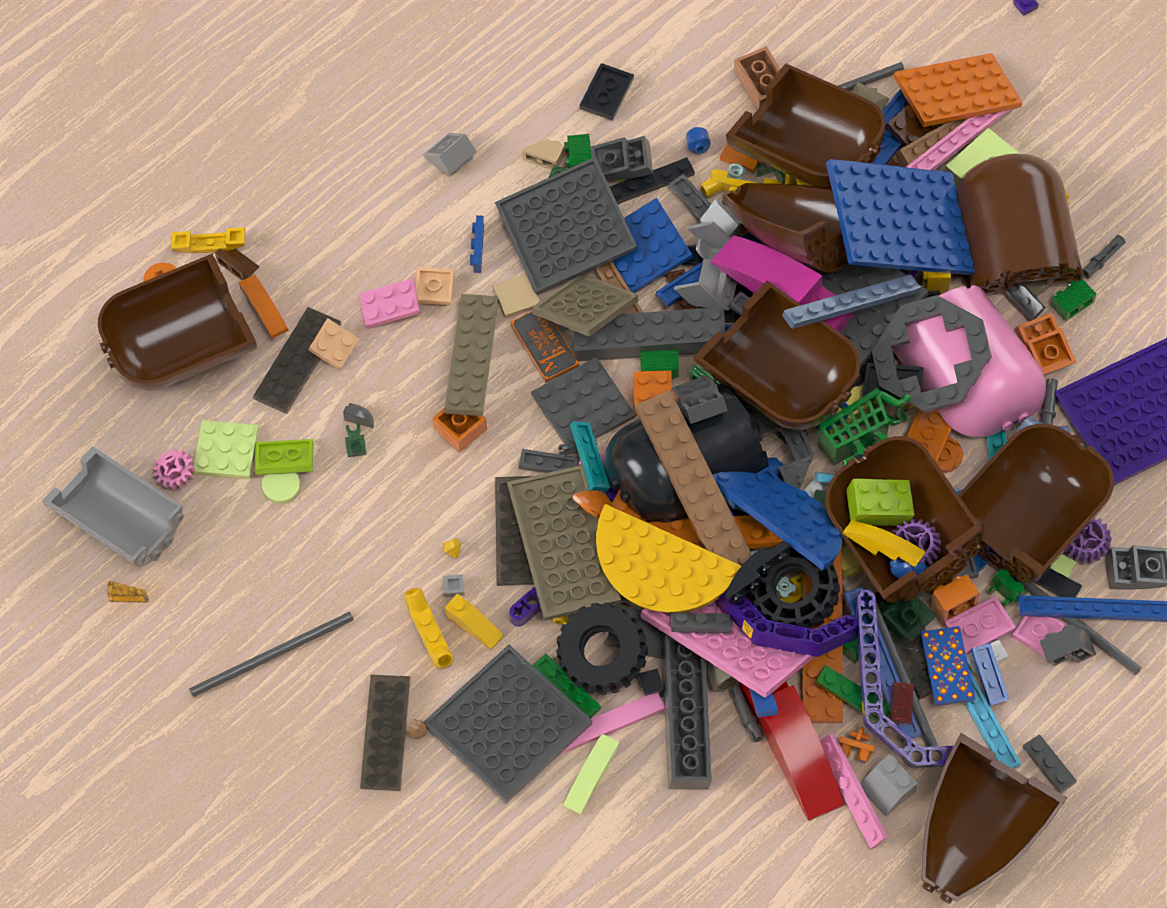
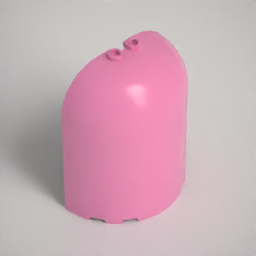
M973 285L968 289L966 286H962L939 295L983 319L992 354L991 360L988 364L986 363L977 382L967 393L965 401L937 410L951 428L964 435L987 437L1003 430L1011 429L1014 421L1023 423L1027 417L1033 416L1044 402L1046 393L1044 373L1038 362L986 293L980 287ZM942 315L907 325L910 343L892 349L904 365L924 367L923 392L957 383L954 365L972 360L965 327L946 332Z

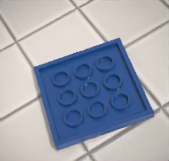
M655 198L624 218L638 250L612 262L630 291L636 293L693 258V255L659 200Z

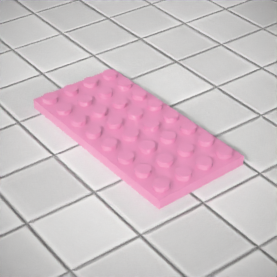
M715 601L700 609L685 612L726 614ZM647 609L641 611L642 619L764 698L769 696L814 658V656L755 645L732 619L731 633L671 632V613H657Z

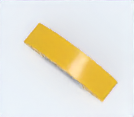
M245 227L226 228V232L195 235H192L190 231L172 232L171 249L178 252L215 253L219 248L223 251H229L245 245Z

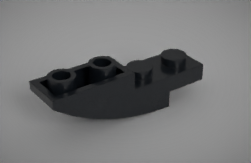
M784 541L769 552L764 547H761L746 560L733 577L725 597L730 605L740 602L744 595L750 591L757 590L761 583H763L760 575L768 573L772 566L778 562H784L789 557L791 552Z

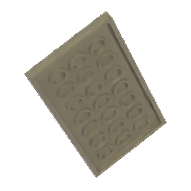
M575 466L507 482L544 621L568 616L572 613L577 614L580 612L579 608L583 606L586 608L591 607L592 603H599L600 605H604V603H612L613 605L621 603L619 592L607 579L599 561L596 545L598 518L588 513L572 498L574 494L590 491L583 466Z

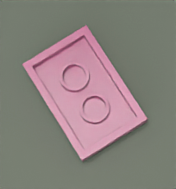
M413 278L360 293L367 329L421 313Z
M996 596L944 622L946 628L960 626L966 654L971 653L970 649L992 643L1016 630L1015 625Z

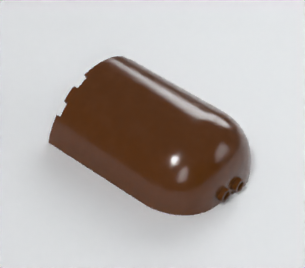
M785 63L766 86V100L753 116L752 113L745 111L726 134V140L729 147L737 152L814 187L832 189L826 162L834 159L873 164L876 156L881 151L885 132V118L881 109L872 101Z
M1005 154L990 157L976 164L962 176L956 186V193L975 271L973 275H969L971 286H978L986 294L1010 291L1012 284L1045 279L1046 285L1072 282L1074 280L1079 281L1084 278L1063 181L1057 170L1050 163L1034 155Z
M213 254L116 293L106 301L98 316V330L103 341L99 344L103 353H108L109 358L106 359L110 368H115L118 375L127 384L144 391L164 389L257 349L256 340L242 312L239 313L229 293L227 282Z
M767 280L743 305L742 316L724 334L718 331L694 356V362L779 426L791 430L810 429L834 416L843 402L846 403L851 397L852 393L850 392L854 387L860 370L859 354L848 338L823 320L792 329L782 316L784 310L801 306V304Z
M1034 424L1017 431L958 494L984 531L985 538L980 542L981 549L978 555L997 570H1007L1012 578L1018 576L1022 582L1030 583L1032 580L1037 582L1103 510L1112 495L1114 476L1110 465L1097 453L1095 448L1092 446L1085 448L1080 445L1082 441L1078 436L1050 424Z
M894 436L867 447L863 451L864 456L859 460L856 457L850 459L847 465L842 467L831 479L826 491L825 503L830 519L840 531V534L883 599L896 603L898 599H903L904 602L916 599L921 592L928 594L938 586L944 585L967 567V560L978 554L981 549L980 542L984 540L985 535L928 450L915 439L905 436ZM853 479L909 480L914 509V517L912 519L915 520V523H918L921 519L923 525L927 522L930 523V528L935 527V533L940 535L938 540L941 541V546L939 547L941 552L936 554L937 560H932V566L926 564L929 568L919 575L911 570L899 579L890 571L891 558L880 551L874 555L843 534V531L851 522L846 489ZM872 525L890 533L892 530L898 531L897 526ZM930 540L926 541V544L923 546L925 552L930 546Z

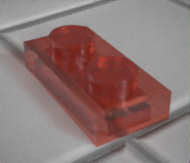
M892 683L890 720L893 723L912 724L914 684Z

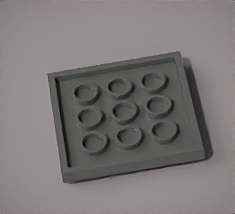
M597 357L531 391V395L564 444L571 443L574 440L570 427L574 421L590 422L593 435L597 439L635 418L634 411Z

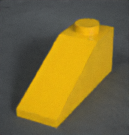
M456 594L445 607L446 618L490 650L504 637V634L459 594Z

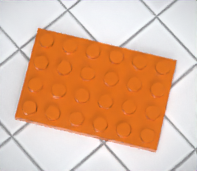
M992 53L896 71L893 76L923 127L1021 108L1023 103Z

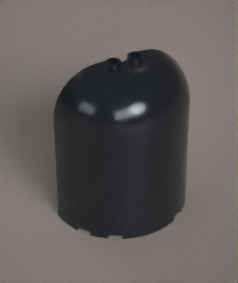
M712 379L717 385L719 393L724 397L728 410L726 412L691 424L677 403L712 475L719 472H748L756 474L769 467L767 453L763 451L760 444L762 441L756 427L752 428L749 420L750 415L738 398L724 384L718 385L717 381ZM640 418L621 428L611 438L604 456V469L612 489H619L621 491L619 494L621 500L624 503H628L635 513L647 520L666 523L688 516Z

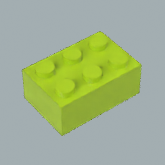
M853 479L846 489L851 521L868 525L897 526L898 524L904 526V520L909 524L914 517L909 480Z

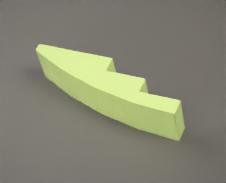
M603 733L601 734L577 776L563 806L583 814L590 797L593 796L601 778L604 777L620 744L619 741Z

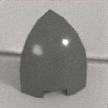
M349 403V406L345 407L343 411L345 421L374 428L373 416L367 408L353 403Z

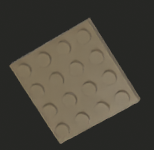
M583 274L571 279L533 306L532 312L534 315L590 337L637 303L638 295Z

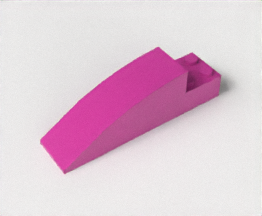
M735 235L710 261L716 268L753 293L768 280L801 305L836 296L822 286V275L777 250ZM853 312L823 321L840 333L853 318Z

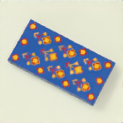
M960 626L921 631L920 636L935 706L975 701Z

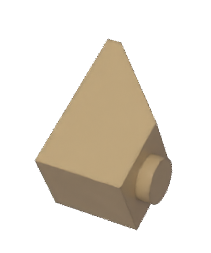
M548 139L523 148V161L557 172L565 156V146L558 141Z

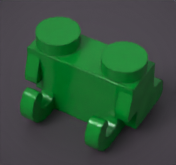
M1005 569L998 571L991 581L995 585L990 586L988 589L990 594L997 590L1005 598L1002 603L1005 607L1012 602L1017 603L1019 595H1026L1027 593L1023 584L1016 582Z

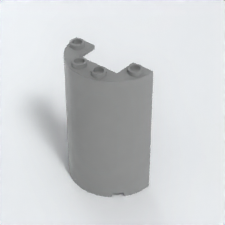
M92 446L80 459L82 470L62 492L54 487L42 500L44 505L137 567H142L153 560H158L164 548L169 547L174 540L173 535L184 518V514H182L183 506Z

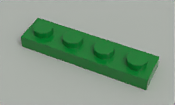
M547 654L532 665L590 719L601 710V705L584 689L574 685L561 667Z
M825 665L815 684L862 712L861 686ZM867 695L869 703L875 704L877 702L874 695ZM882 700L883 714L888 717L890 711L886 702ZM870 714L868 716L871 719L878 722V718L876 715Z

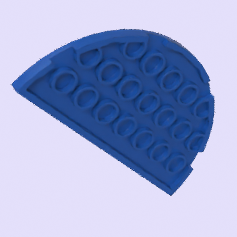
M719 472L713 474L722 494L821 570L833 564L841 549L842 535L830 519L827 510L821 502L813 499L806 491L799 490L790 484L768 477L763 473Z

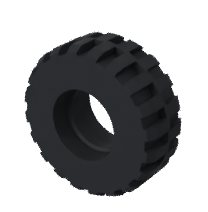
M787 544L791 552L789 557L784 562H778L772 566L768 573L761 574L760 577L763 583H761L757 590L750 591L749 594L753 605L767 620L813 629L812 627L816 624L822 625L825 622L824 618L830 617L834 612L833 607L838 604L839 578L833 564L821 570ZM792 572L807 574L812 580L813 587L810 594L804 600L796 603H787L779 599L776 587L785 575Z
M592 603L591 607L586 608L583 606L579 608L580 612L576 615L572 613L568 617L569 621L567 624L563 623L560 629L562 633L557 637L556 642L558 644L556 654L560 661V667L566 676L578 688H582L592 694L596 692L599 695H606L607 692L614 694L620 692V688L624 686L627 688L632 685L630 682L634 678L638 679L641 675L640 670L645 667L647 662L645 657L648 655L646 635L635 617L624 608L613 606L612 603H604V605ZM600 632L613 633L620 642V651L617 657L609 664L595 666L589 663L584 654L588 640Z

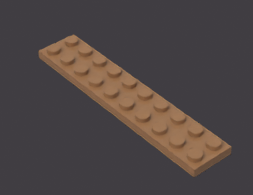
M671 390L635 405L634 408L704 549L742 566L752 554Z

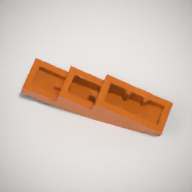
M253 275L240 281V288L247 296L250 305L271 338L289 331L257 276Z

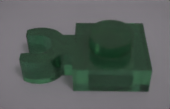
M356 423L357 429L355 431H351L349 425H346L347 434L350 436L345 437L348 457L367 455L364 434L360 435L361 427L359 423Z

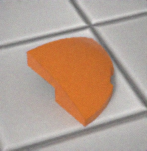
M584 491L574 494L572 497L583 509L593 514L598 520L605 504L613 507L607 495L602 491Z

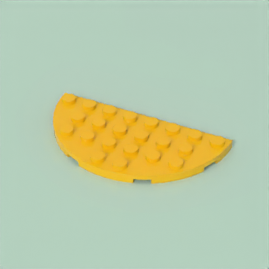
M607 504L602 509L596 532L597 553L601 567L613 587L623 597L641 608L657 613H685L700 609L717 600L728 589L733 577L741 568L739 564Z

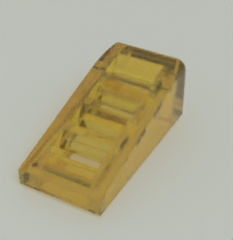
M108 581L107 595L110 602H149L146 590Z

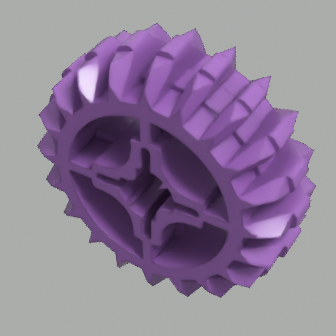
M1094 518L1075 539L1074 542L1078 547L1072 543L1063 554L1069 553L1068 558L1074 557L1076 562L1082 560L1083 565L1086 564L1087 560L1091 564L1094 563V559L1097 561L1101 560V556H1106L1112 541L1110 537L1111 532L1107 530V523L1101 524V518L1098 520ZM1088 534L1087 540H1085L1084 543H1082L1083 537L1085 538V535Z
M912 519L910 524L904 520L903 527L897 524L898 531L892 530L891 533L904 538L915 546L918 545L922 550H924L923 546L926 544V541L930 540V546L919 563L932 566V560H937L936 554L941 552L939 548L941 541L938 540L940 535L935 533V527L930 528V523L928 522L923 525L921 519L918 523H915V520ZM900 557L897 558L901 563L906 562Z

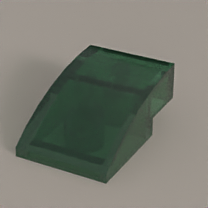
M879 591L874 594L887 628L909 643L937 616L918 597L905 602L903 599H898L896 603L884 600Z

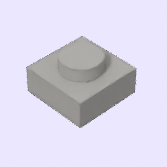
M463 574L443 576L445 597L455 596L456 594L464 595Z

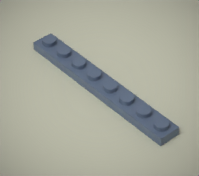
M907 275L784 310L782 316L789 326L794 329L917 294L921 287L912 275Z

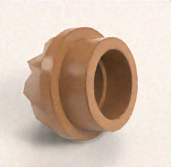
M414 718L407 733L411 735V738H422L426 735L427 728L422 720L418 721Z

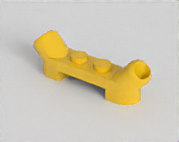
M714 169L710 172L709 179L701 183L700 188L705 197L711 198L720 192L734 191L735 193L739 186L745 183L757 182L729 178V171ZM764 179V183L782 184L775 179Z
M413 588L406 591L404 599L413 623H415L432 664L438 669H445L451 666L454 661L453 654L449 650L432 614L423 590Z

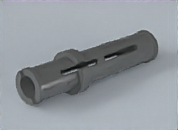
M1116 235L1097 256H1093L1090 259V262L1082 269L1085 278H1091L1098 269H1102L1104 263L1126 243L1121 235Z
M1051 378V383L1050 379L1046 380L1044 405L1040 413L1042 417L1041 423L1053 425V419L1056 417V412L1054 411L1056 397L1054 392L1057 391L1058 380Z
M735 685L732 689H729V692L741 714L743 726L747 728L752 742H759L764 738V735L758 725V718L754 716L741 685Z

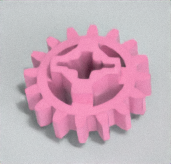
M176 448L173 449L172 453L166 450L165 456L160 454L161 459L155 460L157 466L153 467V470L156 472L153 475L160 485L163 484L165 489L170 486L172 490H175L177 485L181 489L182 483L188 485L187 479L193 478L191 472L195 471L193 467L195 463L191 456L182 449L178 453Z

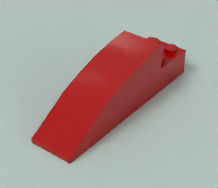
M739 681V685H741L753 714L758 718L749 688ZM785 681L773 691L778 715L759 717L758 723L807 820L810 821L844 806L845 803L826 754L794 685L789 687Z

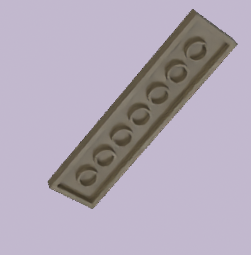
M461 294L445 402V414L483 416L499 303L498 296Z

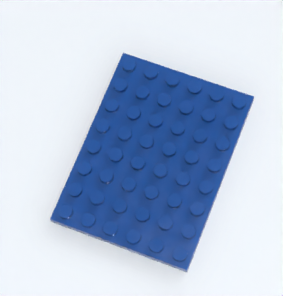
M834 159L826 162L849 265L973 275L975 272L973 260L965 235V226L961 219V210L957 203V193L952 172Z

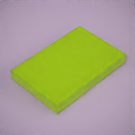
M313 439L256 442L255 474L313 472Z

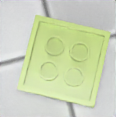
M202 420L193 474L250 479L259 426Z

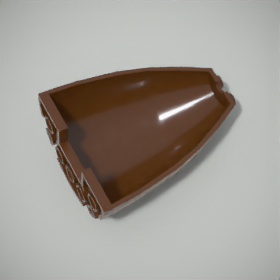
M745 183L739 186L735 193L734 191H729L722 194V203L730 209L737 220L753 236L768 247L806 266L824 272H835L849 264L832 189L791 184Z
M960 733L933 793L925 824L922 850L921 880L924 883L922 887L930 893L935 891L940 894V899L948 904H951L952 901L957 902L1006 871L1026 853L1051 823L1068 798L1037 778L1031 776L1028 779L994 758L996 756L994 752L963 733Z

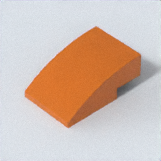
M1052 313L1018 325L1015 328L1018 337L1038 362L1044 375L1076 363L1062 328L1058 327Z

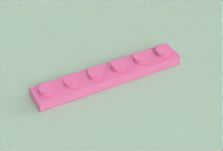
M828 734L820 743L838 788L870 849L876 848L888 836L834 734Z

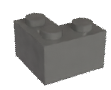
M1067 625L1062 628V631L1047 634L1044 639L1040 640L1045 658L1053 666L1069 659L1081 662L1097 655L1089 633L1076 625Z

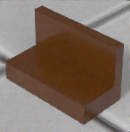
M219 248L215 252L217 263L240 280L249 278L259 268V265L237 249L224 252Z

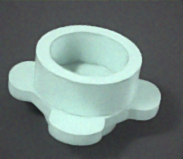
M731 164L728 177L742 180L747 170L740 164Z
M783 577L776 587L777 595L782 598H787L791 592L796 591V586L791 584L787 577Z

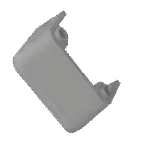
M713 221L688 226V230L698 238L696 251L704 260L699 282L675 286L674 290L691 305L703 308L724 307V311L730 310L729 303L734 298L737 281L716 268L710 261L731 238Z

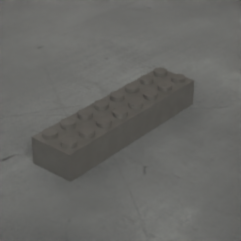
M724 307L620 314L590 337L573 330L575 358L577 361H589L595 357L598 360L640 357V351L678 350V354L698 353L718 331L722 334L726 332Z
M664 633L662 638L668 789H709L712 776L706 659Z

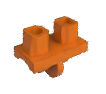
M860 727L858 732L850 731L849 736L855 737L856 740L840 736L839 743H841L840 746L845 756L850 757L852 747L860 748L857 759L868 762L872 752H875V746L861 742V739L869 741L870 735L863 734V727Z

